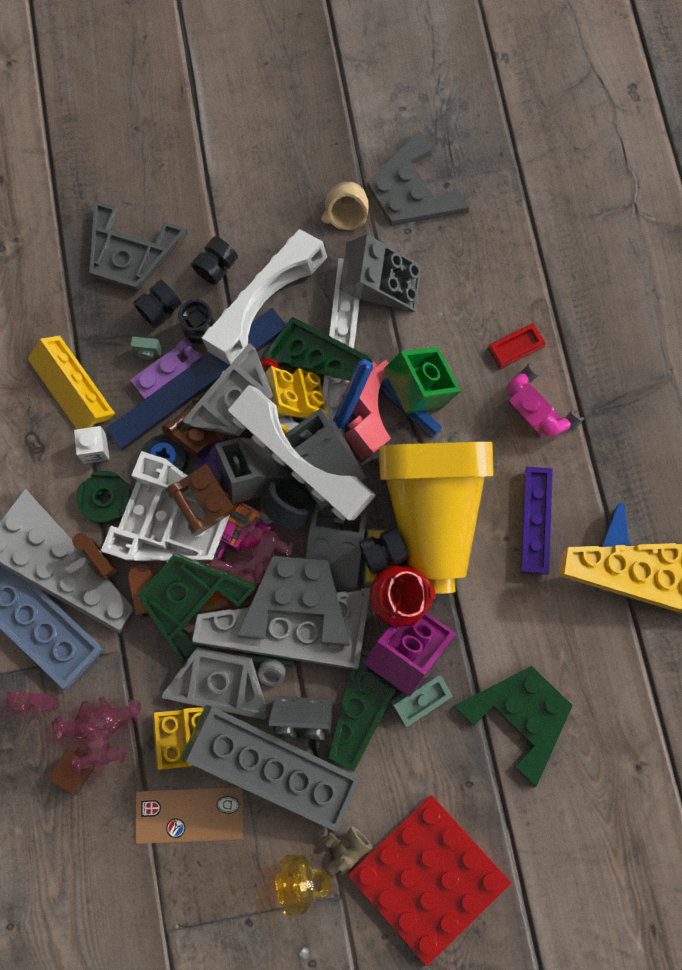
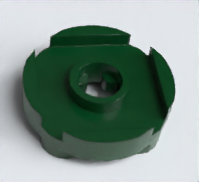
M97 471L80 484L76 496L77 505L83 515L90 521L102 525L111 524L122 519L131 497V491L125 480L112 471ZM104 491H107L111 498L105 504H102L97 498L102 496Z

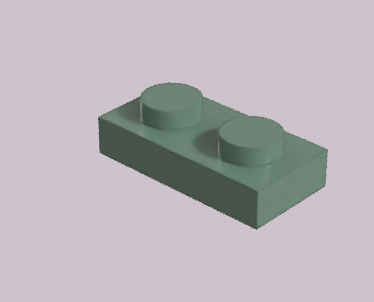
M436 671L420 683L411 697L402 693L390 702L403 724L408 727L452 698L453 695L442 676Z

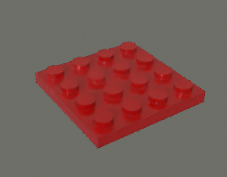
M432 795L348 874L350 879L426 966L511 884L508 878Z

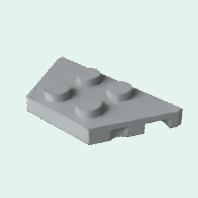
M250 343L182 420L185 424L191 427L239 437L244 430L232 421L234 416L228 409L247 386L257 388L271 400L273 393L256 349Z
M198 647L162 694L163 699L205 707L207 704L221 711L266 720L268 717V710L252 658Z

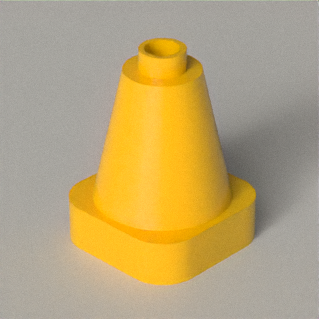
M492 442L379 446L380 480H386L399 534L408 555L407 565L418 570L429 580L430 585L435 587V594L454 593L455 578H463L467 574L485 476H493Z

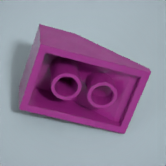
M426 612L414 626H390L377 641L364 664L411 697L453 639L456 632Z

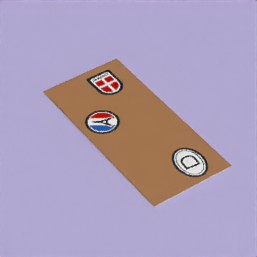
M243 788L136 791V844L243 840Z

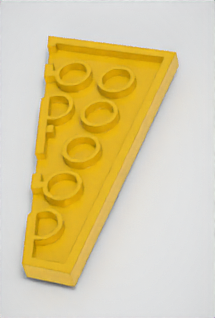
M682 544L615 545L613 547L586 546L568 547L563 550L560 577L682 613Z

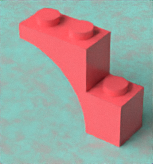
M387 360L378 365L375 362L372 363L373 369L353 411L356 418L348 424L350 429L343 434V437L361 460L374 454L379 449V446L384 445L391 439L383 426L378 409V393L382 380L386 375L384 368L389 364Z

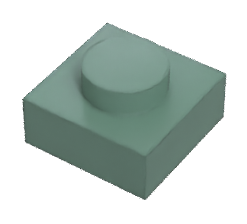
M132 337L131 348L135 356L144 360L161 358L162 347L158 339Z

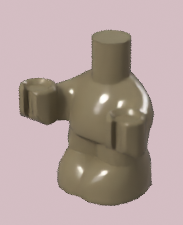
M351 827L348 830L343 841L337 839L331 832L323 839L325 845L328 848L332 847L335 851V859L326 866L332 875H335L339 870L343 872L345 869H351L353 864L357 863L362 855L372 849V845L366 836L355 827Z

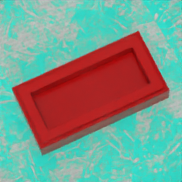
M531 323L489 344L488 350L499 369H502L544 348L546 343L535 324Z

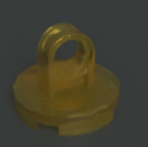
M286 855L282 858L280 864H284L283 870L276 874L277 901L279 905H285L286 910L284 913L286 915H303L307 912L312 899L320 898L330 893L332 888L331 877L324 870H312L308 859L303 855ZM314 876L319 877L322 881L321 892L314 890Z

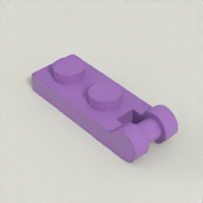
M188 338L181 340L174 349L130 379L144 400L203 358L199 351L195 352L192 348L193 344ZM185 354L187 360L182 363L179 358Z

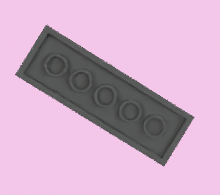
M207 704L180 757L181 760L335 832L340 827L361 779Z

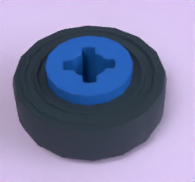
M161 434L152 437L141 450L158 457L165 453L161 458L168 460L181 472H184L187 467V451L166 435Z

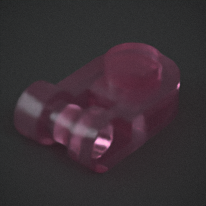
M7 691L6 703H12L11 709L28 710L29 704H35L39 710L54 711L59 707L60 700L53 694Z

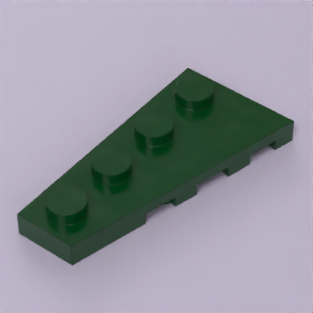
M291 317L263 356V359L271 358L281 366L295 369L300 368L308 372L347 381L351 380L355 368L361 359L372 362L369 356L294 317Z
M361 648L358 670H350L329 755L330 760L352 772L358 766L397 690L396 686L364 664L371 652Z

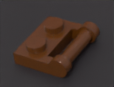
M200 395L192 400V405L172 422L168 421L162 426V431L167 437L197 459L225 435L224 433L190 427L184 433L179 431L185 425L182 420L203 397Z
M207 464L179 482L169 485L165 490L169 498L174 499L190 525L188 529L192 536L203 533L236 511ZM188 489L191 490L206 515L202 520L198 519L183 494Z
M78 533L73 537L72 543L74 547L90 557L91 561L88 562V565L97 576L99 575L101 578L104 576L111 580L119 574L93 539L84 533Z

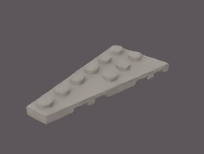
M25 489L0 521V566L120 634L134 613V607L106 577L103 576L101 578L93 572L88 565V562L91 560L81 550L74 547L72 539Z
M370 588L337 593L350 642L349 646L321 644L323 617L269 612L266 639L238 638L237 635L249 608L197 614L192 643L358 670Z

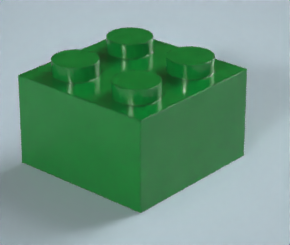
M439 347L400 351L384 368L406 414L443 408L461 392Z

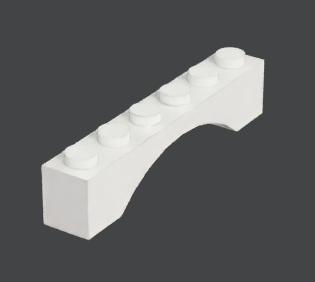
M300 229L290 237L284 247L271 258L267 266L255 276L249 286L240 292L238 298L231 306L223 311L221 317L213 326L206 330L202 340L208 352L231 365L248 345L251 324L264 302L285 285L299 278L312 275L327 258L323 241Z
M248 385L228 409L234 416L232 421L243 430L249 429L254 434L251 438L263 448L267 446L273 451L271 456L281 465L287 464L292 468L291 474L302 484L307 482L314 489L311 492L320 501L324 502L327 500L334 506L332 512L340 519L355 520L376 496L357 477L327 473L304 460L294 450L284 435L278 419L276 405L257 388Z

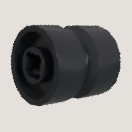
M213 236L204 247L205 253L200 252L191 263V267L202 279L212 285H217L226 274L224 269H230L239 257L227 242Z
M161 279L149 289L150 294L143 293L133 302L141 316L154 328L166 319V313L172 314L182 305L175 292Z
M193 299L185 302L179 309L178 319L185 337L192 343L204 344L202 337L206 330L215 323L209 305L202 300Z
M395 527L380 533L378 539L372 536L359 541L361 553L371 575L387 569L388 564L396 566L408 561L405 546Z

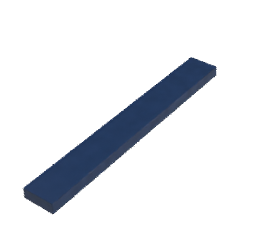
M273 308L266 311L251 324L248 344L250 343L256 349V352L276 339L286 326L285 322ZM211 353L207 354L106 428L122 450L126 449L212 386L219 379L222 372L230 365Z

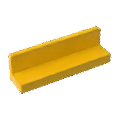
M61 336L40 339L28 357V361L76 429L90 428L96 423L111 420L115 414Z

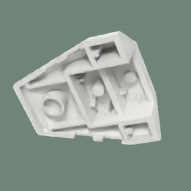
M141 451L131 475L137 481L119 527H110L101 552L127 561H167L174 552L196 561H212L229 516L203 533L192 536L188 529L190 525L174 499L169 498L165 491L169 485L179 482L188 475L181 472L168 460ZM188 489L183 492L198 519L202 520L205 518L206 515L191 490Z

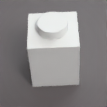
M101 426L74 430L76 455L83 464L110 460L107 435Z

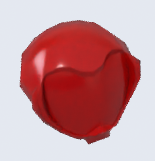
M392 565L379 572L371 583L369 593L372 611L381 622L393 627H409L417 624L436 598L435 587L431 586L429 580L418 570L408 565L404 567Z

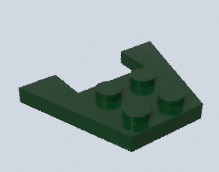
M174 552L141 590L138 597L184 666L198 647L202 648L203 645L193 644V636L183 628L216 590L239 607L256 588V584Z
M530 666L453 707L473 726L492 707L498 711L533 746L517 763L515 768L534 787H537L573 705L535 668Z

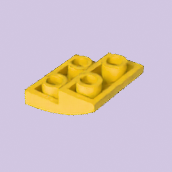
M273 366L265 372L273 393L271 401L276 405L277 413L308 418L321 408L328 415L318 375L300 368L293 374H290L288 371L280 370Z
M204 707L155 712L152 714L156 770L193 766L181 760L180 757Z

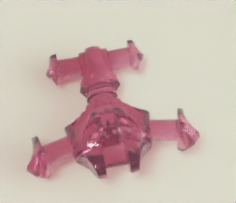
M252 521L245 528V537L251 536L258 540V543L252 547L253 553L251 557H248L246 560H231V563L218 560V554L215 553L213 560L205 563L208 566L255 583L256 588L244 602L255 597L266 572L263 564L266 563V559H271L273 549L282 553L283 557H287L292 554L293 547L291 541L286 544L279 540L275 532L263 531L255 526L257 522Z
M105 697L99 698V707L90 709L87 700L81 703L75 721L64 722L61 716L51 722V726L56 731L57 739L62 740L65 733H74L76 737L89 741L87 745L89 755L80 758L76 756L71 761L75 773L78 774L80 769L88 767L102 769L109 762L119 760L120 763H124L127 750L122 746L109 750L110 743L107 740L119 729L121 721L131 717L134 718L135 722L137 721L138 714L142 708V704L139 701L127 700L129 706L117 711L115 707L106 701Z

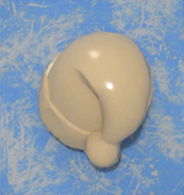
M341 182L335 185L326 196V210L322 214L321 219L323 223H331L338 229L355 230L361 227L367 220L369 210L368 199L364 189L354 182Z

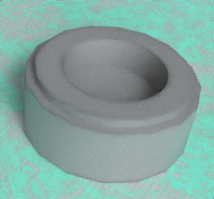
M273 659L264 660L258 667L257 677L261 683L267 686H277L284 681L286 668L280 661Z

